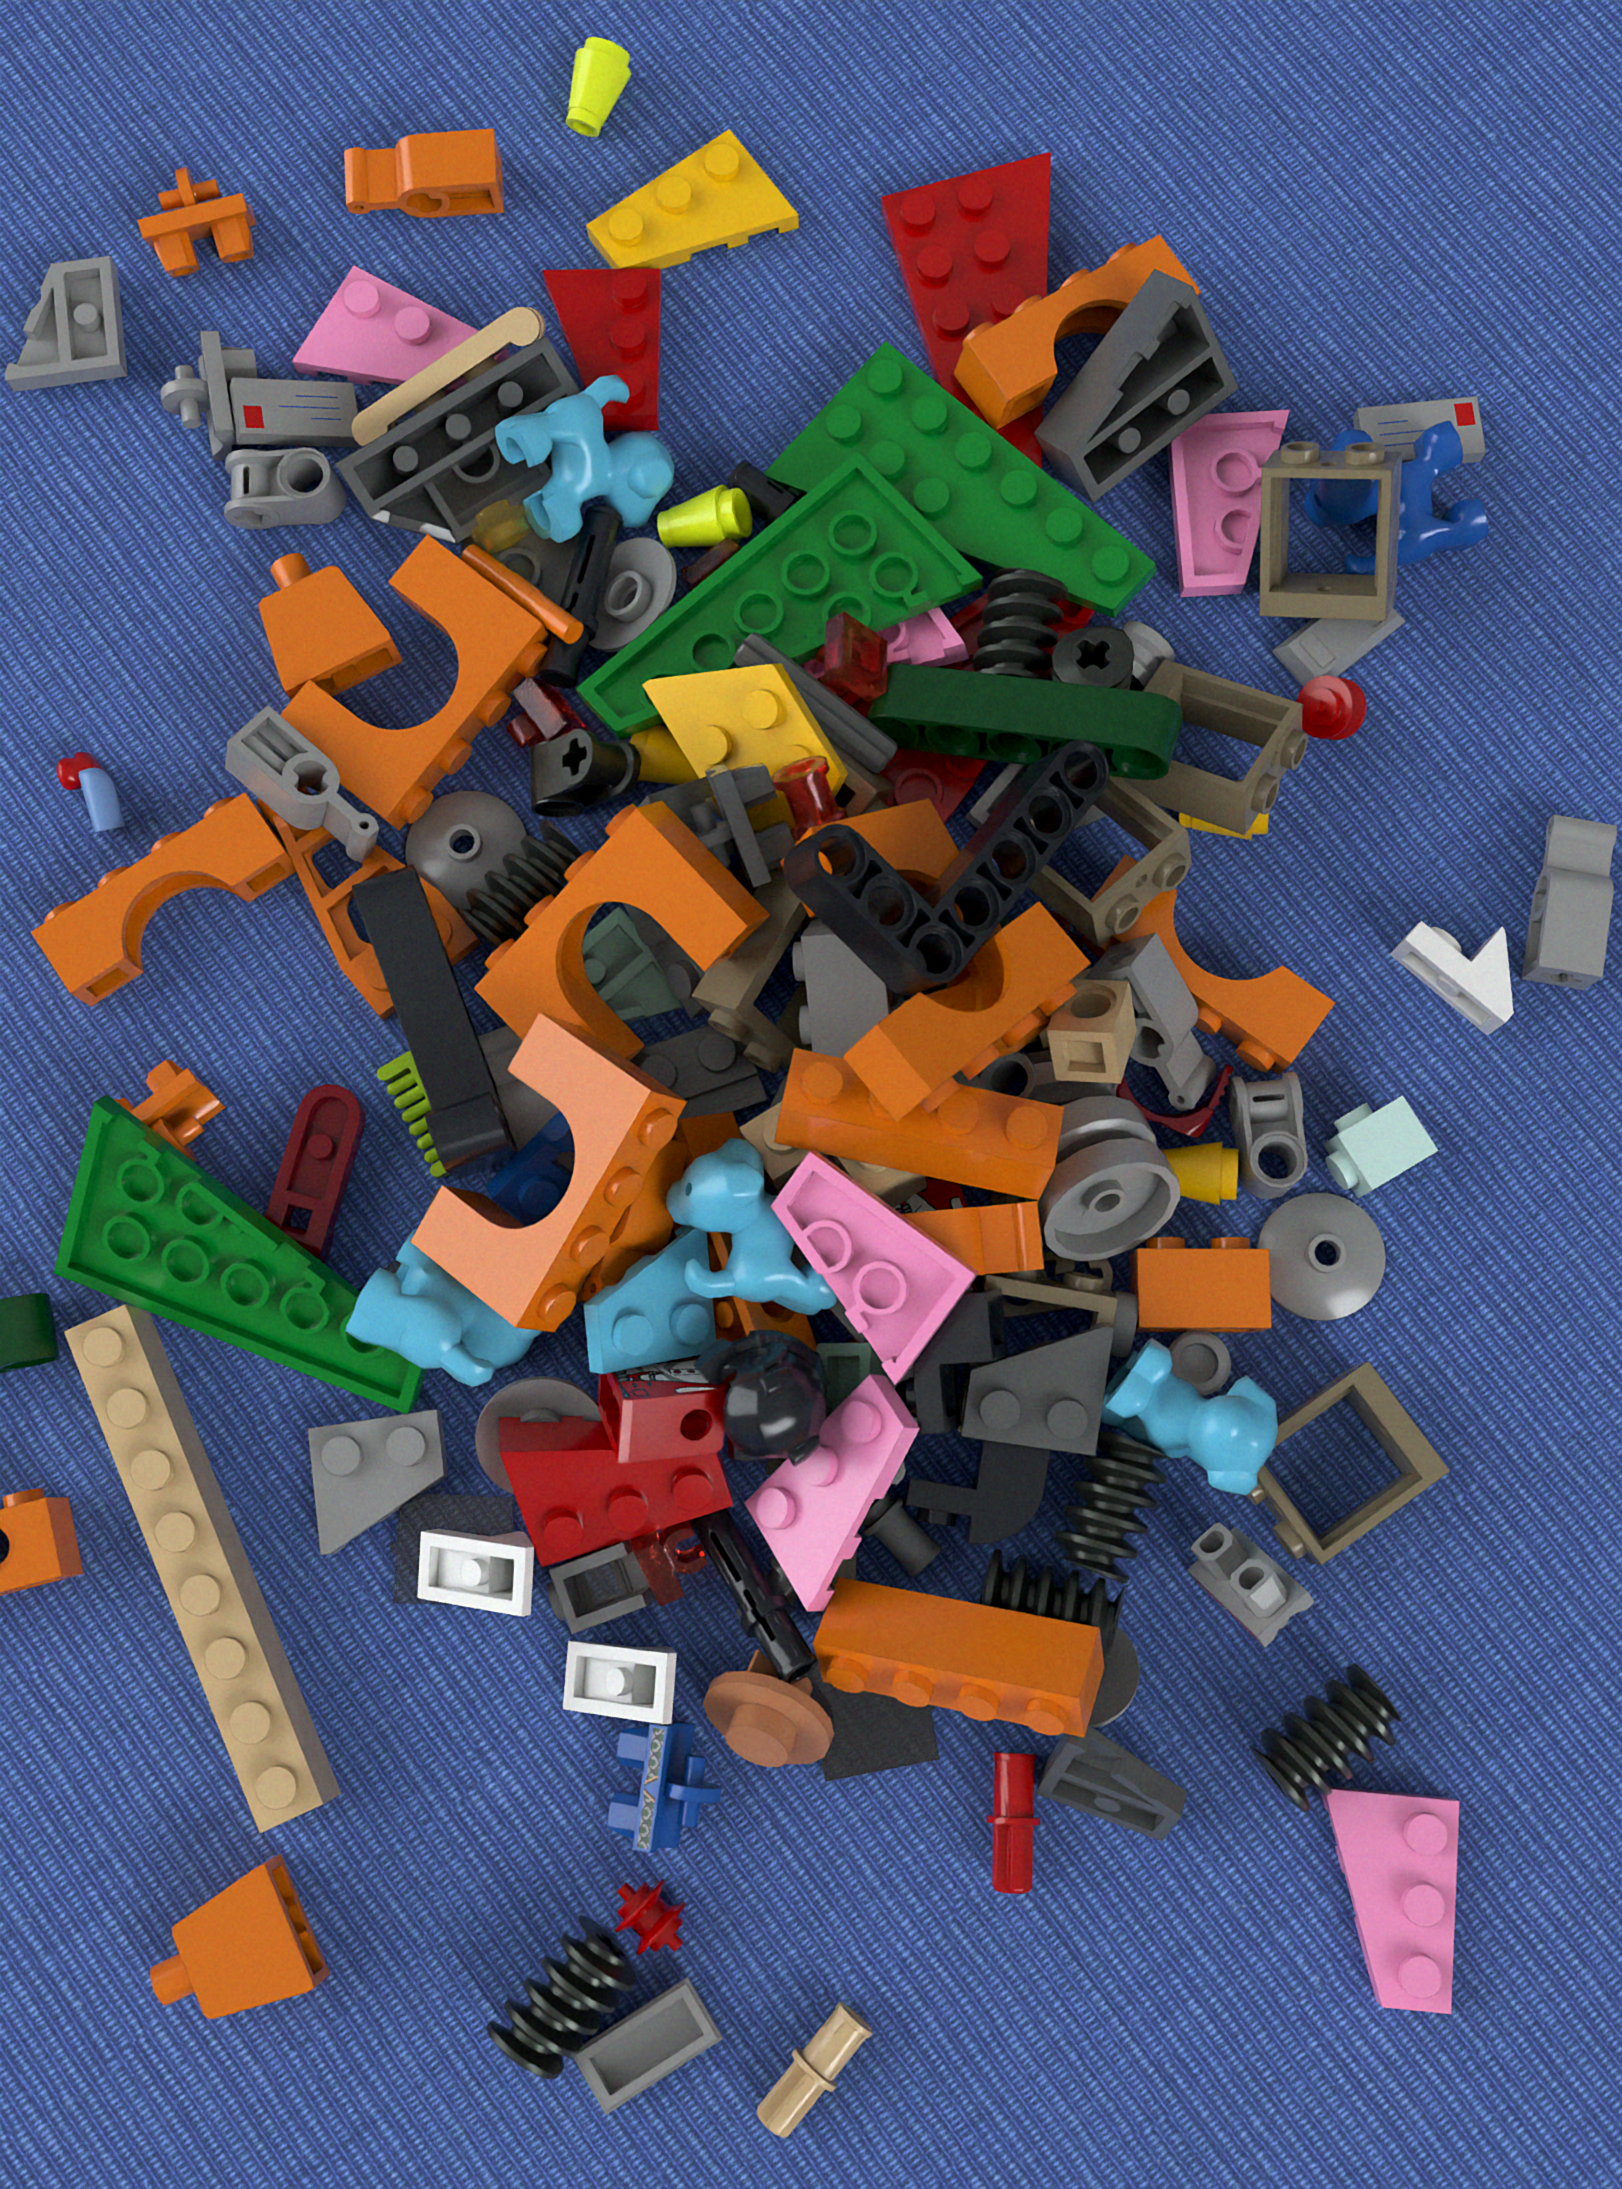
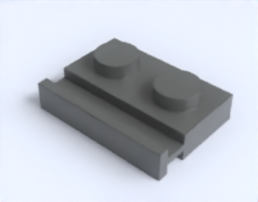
M710 1024L643 1047L630 1061L687 1101L677 1120L733 1111L735 1116L768 1104V1099L756 1066L743 1054L747 1046L741 1041H736L723 1035Z

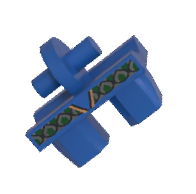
M678 1720L672 1721L671 1724L650 1723L648 1727L625 1728L620 1732L617 1749L619 1765L643 1769L640 1793L630 1791L615 1792L610 1801L607 1827L612 1831L634 1839L632 1850L655 1853L656 1848L679 1847L681 1826L697 1827L700 1803L720 1802L722 1787L703 1782L706 1757L691 1755L695 1723Z

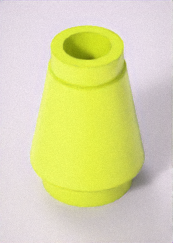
M590 37L586 40L584 48L576 51L566 124L579 134L588 137L599 136L601 127L604 125L631 77V71L628 68L630 56L619 45L603 38Z
M719 485L669 510L660 512L657 517V528L660 539L667 548L677 546H737L741 538L749 537L751 534L752 514L749 502L740 488L728 489L725 485Z

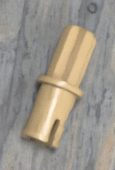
M839 2001L835 2006L834 2012L804 2049L796 2047L793 2050L794 2062L758 2105L757 2116L766 2128L775 2135L783 2138L789 2136L825 2089L829 2092L835 2090L837 2083L834 2078L865 2039L872 2035L873 2031H871L870 2026L845 2003Z

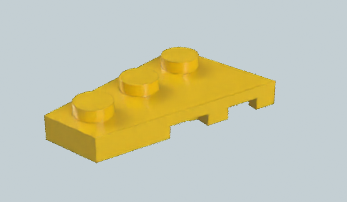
M728 129L588 223L586 228L588 238L612 269H664L690 261L692 253L722 244H726L727 249L747 244L748 236L777 228L779 234L799 228V215L732 131Z

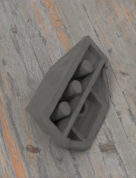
M545 335L337 462L336 467L370 520L423 536L429 534L434 539L459 545L522 506L523 500L541 490L550 480L553 473L550 453L543 463L528 467L526 459L515 464L508 462L498 447L495 427L502 420L510 417L544 412L556 400L579 394V388Z

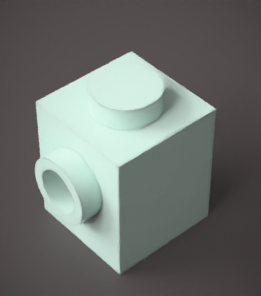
M1403 1095L1374 1113L1368 1103L1352 1110L1334 1122L1340 1133L1323 1144L1330 1154L1325 1160L1333 1178L1343 1189L1348 1190L1351 1188L1357 1198L1362 1197L1439 1151Z

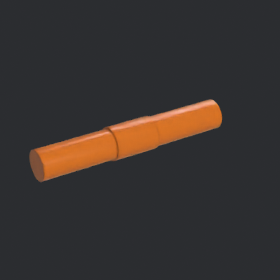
M476 544L468 546L463 551L461 560L538 619L547 629L563 641L572 644L581 637L583 624L546 597L541 590L518 573L510 570Z

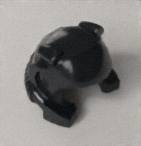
M752 1330L747 1336L731 1342L723 1337L709 1346L694 1363L693 1366L701 1376L712 1385L721 1384L732 1373L737 1374L723 1405V1426L727 1433L728 1455L733 1460L754 1461L780 1457L789 1458L792 1465L797 1466L808 1459L819 1448L820 1436L818 1433L826 1417L827 1386L830 1384L820 1354L813 1351L804 1342L780 1331Z

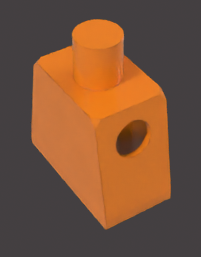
M300 553L285 555L272 564L270 571L280 590L263 598L259 602L258 608L281 684L291 700L309 679L333 697L403 662L387 629L336 565L327 566L312 573L305 557Z
M278 1854L259 1865L171 1927L172 1936L179 1954L152 1966L150 1969L151 1984L161 2004L167 2006L195 1992L203 2015L207 2019L219 2018L306 1993L316 1988L330 1975L282 1854Z

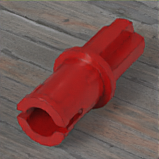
M993 1752V1815H987L986 1817L987 1823H993L992 1886L995 1891L1001 1893L1024 1894L1030 1892L1032 1888L1033 1825H1040V1817H1034V1761H1036V1754Z

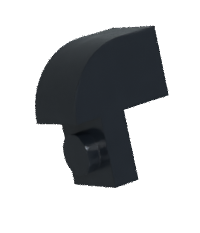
M1002 1288L966 1291L912 1364L914 1377H909L907 1380L906 1404L912 1417L917 1418L920 1428L918 1431L919 1435L947 1433L961 1426L956 1363L988 1362L1007 1356Z
M981 1439L973 1489L909 1478L904 1505L918 1507L917 1521L955 1527L957 1514L968 1516L965 1535L966 1543L989 1544L1004 1540L1020 1531L1036 1513L1044 1493L1050 1449Z

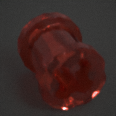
M811 756L797 760L782 767L771 777L775 790L783 791L795 821L791 832L796 841H799L810 827L849 818L845 807L837 806L826 777L830 766L825 756Z

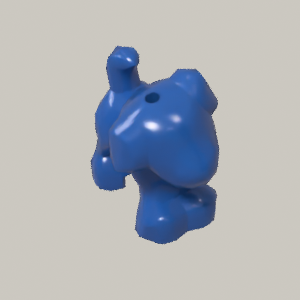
M1451 421L1437 423L1425 430L1414 443L1415 459L1402 463L1397 567L1422 561L1428 558L1432 552L1457 551L1474 547L1488 535L1486 514L1478 497L1458 501L1443 515L1442 520L1434 518L1432 483L1438 478L1454 471V467L1461 464L1463 460L1461 440ZM1346 430L1336 434L1330 451H1345L1347 445L1359 442H1373V440L1365 431ZM1311 478L1310 491L1305 495L1304 499L1305 512L1308 518L1320 528L1351 525L1370 515L1375 516L1377 520L1379 480ZM1376 552L1370 557L1347 554L1343 559L1346 573L1352 575H1375Z

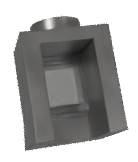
M639 1537L582 1554L561 1562L549 1570L552 1582H549L547 1585L550 1604L560 1621L567 1620L571 1634L644 1608L660 1595Z

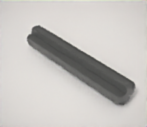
M753 632L741 643L734 656V661L739 667L781 663L825 735L872 772L879 773L887 766L897 752V742L759 633Z

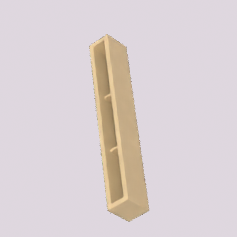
M124 1304L64 1331L259 1833L325 1804L340 1795L341 1791L150 1312Z

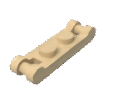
M516 307L509 310L360 412L352 423L354 439L361 446L367 445L398 426L397 422L413 411L417 414L447 396L444 390L460 379L464 378L468 383L498 365L494 356L510 345L527 346L539 340L546 331V322L543 315L532 307Z

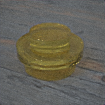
M507 499L497 501L481 510L475 516L479 525L472 530L470 535L476 544L482 543L489 554L498 553L516 544L530 533L531 529L525 520L529 513L524 504L510 506Z

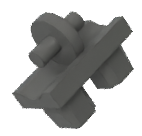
M758 763L730 770L724 764H720L705 770L723 821L716 823L708 802L698 804L690 808L698 829L693 834L724 866L731 864L724 845L725 841L731 839L747 881L750 880L753 888L772 881L769 871L781 866L780 861L786 856L789 849L795 845V841L785 820L778 821L756 831H753L745 810L777 798L776 790L766 765Z

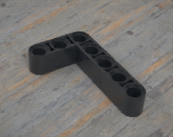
M1080 739L1071 741L1035 761L923 898L857 831L842 824L828 825L789 849L783 864L786 883L792 892L891 990L905 996L916 995L919 991L922 993L953 980L968 964L1104 791L1109 781L1110 772L1107 758L1095 744ZM1029 816L1032 818L1035 827L1031 823ZM819 851L830 861L832 875L821 865ZM992 858L997 863L1000 874L994 868ZM868 900L877 908L880 917L879 922L874 920L870 914ZM955 903L962 910L964 922L961 921L956 913ZM917 949L920 950L923 956L925 957L927 964L926 970L923 969L920 963L918 962L916 955Z
M414 864L352 885L358 908L432 1112L425 1114V1119L436 1152L445 1171L460 1179L511 1160L518 1153V1149Z

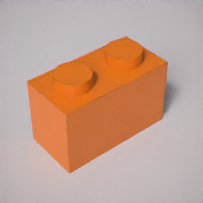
M1179 1237L1148 1238L1146 1240V1249H1136L1129 1255L1130 1293L1136 1295L1138 1304L1135 1332L1206 1331L1209 1333H1260L1272 1328L1269 1249H1250V1239L1243 1237L1213 1238L1210 1240L1211 1249H1185V1239Z

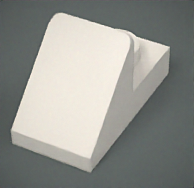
M1420 921L1390 955L1488 1036L1506 1023L1514 1014L1505 929L1503 927L1499 928L1468 960L1460 953L1462 951L1461 946L1454 937L1438 927L1430 928Z
M445 1529L421 1531L417 1598L521 1617L531 1615L534 1545L526 1533L520 1531L495 1536H483Z
M568 1641L563 1709L657 1724H671L677 1653L672 1647L667 1646L633 1647L593 1641Z

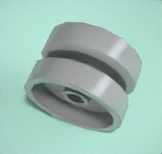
M1106 1095L1084 1097L1062 1105L1064 1112L1055 1168L1038 1201L1041 1235L1046 1245L1059 1257L1076 1261L1106 1259L1131 1250L1155 1235L1172 1217L1180 1199L1179 1180L1167 1157L1157 1147L1156 1137L1144 1114L1132 1101ZM1025 1198V1201H1026V1202L1037 1201V1200Z

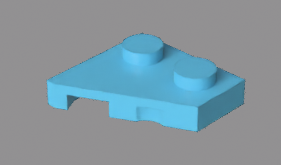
M682 1225L674 1232L677 1238L655 1256H643L626 1270L620 1282L612 1286H606L583 1304L590 1372L606 1374L701 1355L709 1346L716 1342L712 1298H706L690 1291L684 1279L686 1262L693 1258L710 1271L706 1232H702L690 1225Z

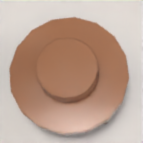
M756 1649L747 1671L725 1672L714 1678L703 1701L708 1719L725 1736L729 1747L743 1759L756 1765L780 1767L784 1764H811L825 1757L834 1737L830 1717L818 1702L810 1696L813 1687L809 1678L805 1677L794 1684L778 1679L772 1664L758 1649Z

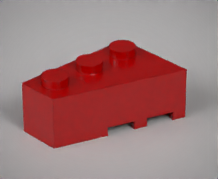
M562 1416V1422H520V1417H499V1453L541 1567L734 1506L726 1468L720 1451L716 1454L617 1463L602 1421H584L583 1416Z

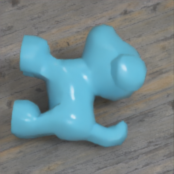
M617 375L599 377L583 392L556 400L544 412L510 417L502 420L495 427V437L500 452L511 464L526 459L528 467L543 463L549 453L551 455L553 473L550 480L541 490L523 500V510L527 520L536 534L544 540L551 538L557 543H561L576 535L583 525L580 507L583 502L596 496H602L607 507L621 514L622 520H624V528H638L647 524L655 505L668 493L673 485L674 463L671 455L664 444L649 432L636 431L624 433L609 444L606 443L603 434L601 408L608 401H618L626 404L630 396L627 384Z
M729 1138L718 1150L696 1158L685 1170L682 1178L673 1182L667 1193L666 1208L674 1222L681 1225H690L702 1232H728L732 1237V1249L724 1270L711 1272L693 1258L686 1262L684 1279L690 1291L706 1298L734 1296L738 1299L762 1303L771 1300L790 1310L806 1315L817 1314L821 1309L832 1308L836 1304L838 1297L822 1274H817L811 1264L796 1268L790 1261L795 1241L771 1208L777 1196L770 1195L765 1191L763 1156L748 1140Z
M416 1228L408 1236L396 1257V1261L402 1263L396 1273H391L379 1267L368 1280L357 1299L355 1309L345 1331L361 1342L379 1345L395 1351L423 1370L442 1367L458 1382L471 1387L484 1384L490 1380L495 1370L520 1361L529 1350L533 1339L543 1331L516 1328L410 1242L418 1229Z
M1151 1337L1139 1353L1133 1350L1106 1386L1100 1422L1120 1428L1136 1442L1171 1458H1181L1186 1455L1208 1472V1483L1213 1488L1234 1494L1248 1495L1257 1486V1474L1275 1446L1278 1433L1275 1400L1247 1375L1237 1380L1226 1396L1219 1395L1209 1400L1201 1397L1197 1389L1190 1382L1173 1374L1171 1371L1173 1363L1169 1349Z

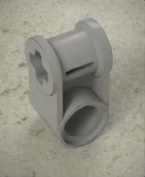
M302 447L271 451L243 449L233 451L225 458L226 472L231 475V501L227 502L224 506V517L232 525L257 530L284 525H321L332 522L340 516L345 508L347 496L344 486L323 453L314 448ZM322 481L313 491L303 493L305 487L311 482Z
M1295 1072L1283 1073L1279 1080L1244 1082L1241 1076L1230 1077L1227 1086V1107L1230 1125L1234 1133L1236 1149H1239L1238 1169L1241 1183L1250 1194L1258 1198L1271 1200L1281 1197L1303 1177L1308 1165L1302 1121L1303 1099L1298 1076ZM1273 1152L1279 1155L1285 1161L1287 1167L1286 1178L1272 1179L1265 1175L1258 1163L1259 1153Z

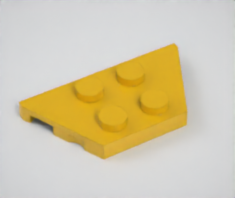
M781 663L649 679L642 684L699 779L706 777L705 770L720 764H724L730 770L758 763L766 765L776 790L777 798L745 810L753 831L785 820L796 844L810 827L818 826L822 823V812L826 805L835 799L849 773ZM712 796L711 799L713 800L714 804H715L716 807L718 808V805H717V802H716V800H715V797Z

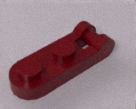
M325 1084L312 1089L304 1096L299 1105L265 1214L267 1220L324 1264L331 1251L334 1227L364 1132L366 1120L364 1107L360 1100L348 1089L332 1084ZM294 1208L312 1212L307 1230L291 1226Z

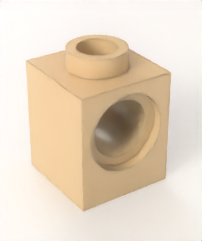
M1072 979L1070 982L1078 992L1052 1013L1047 1028L1055 1079L1060 1081L1121 1084L1137 1032L1130 982Z

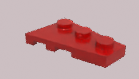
M661 268L542 270L545 288L550 301L553 302L563 337L574 359L583 391L599 377L610 375L619 376L628 386L630 396L626 404L618 401H608L601 408L603 431H659L662 316Z

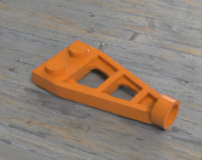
M306 787L297 788L301 793L312 796ZM258 798V808L271 824L276 826L285 848L293 860L292 863L340 969L383 1021L386 1020L396 1010L371 943H366L358 937L348 914L349 902L355 898L352 885L406 866L375 844L373 853L362 863V867L336 888L331 889L326 885L313 864L312 856L331 840L338 839L323 826L311 830L295 828ZM419 876L453 967L482 943L442 893Z

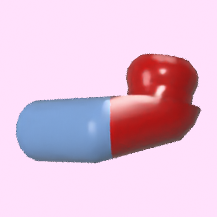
M76 752L73 758H62L56 766L59 781L66 790L82 788L94 832L99 833L126 826L114 782L95 756L87 752Z

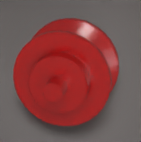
M1319 676L1310 680L1302 688L1296 701L1303 704V731L1319 739L1342 740L1350 737L1361 727L1367 710L1366 698L1362 689L1352 680L1334 676Z
M660 1879L652 1888L645 1881L636 1891L625 1882L617 1891L625 1902L617 1911L622 1920L614 1931L618 1933L632 1928L640 1936L636 1949L637 1955H640L648 1947L657 1952L665 1943L675 1952L684 1942L675 1932L684 1922L678 1914L685 1907L686 1903L681 1901L669 1906L660 1897L665 1882L663 1879Z

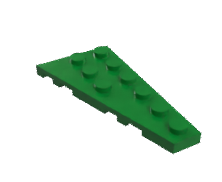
M887 341L876 350L764 472L765 476L787 490L792 487L800 494L806 495L858 451L961 556L985 564L987 570L993 572L1009 567L1041 572L1061 581L1068 587V596L1065 600L1115 618L1157 573L1154 561Z
M857 451L581 683L576 690L580 699L616 738L623 740L631 737L633 734L664 723V720L642 686L649 679L741 668L735 663L734 656L741 643L753 632L762 635L794 662L801 665L983 588V577Z
M106 1094L94 1101L53 1274L408 1415L417 1404L427 1370L421 1369L395 1351L379 1345L361 1342L345 1331L361 1292Z

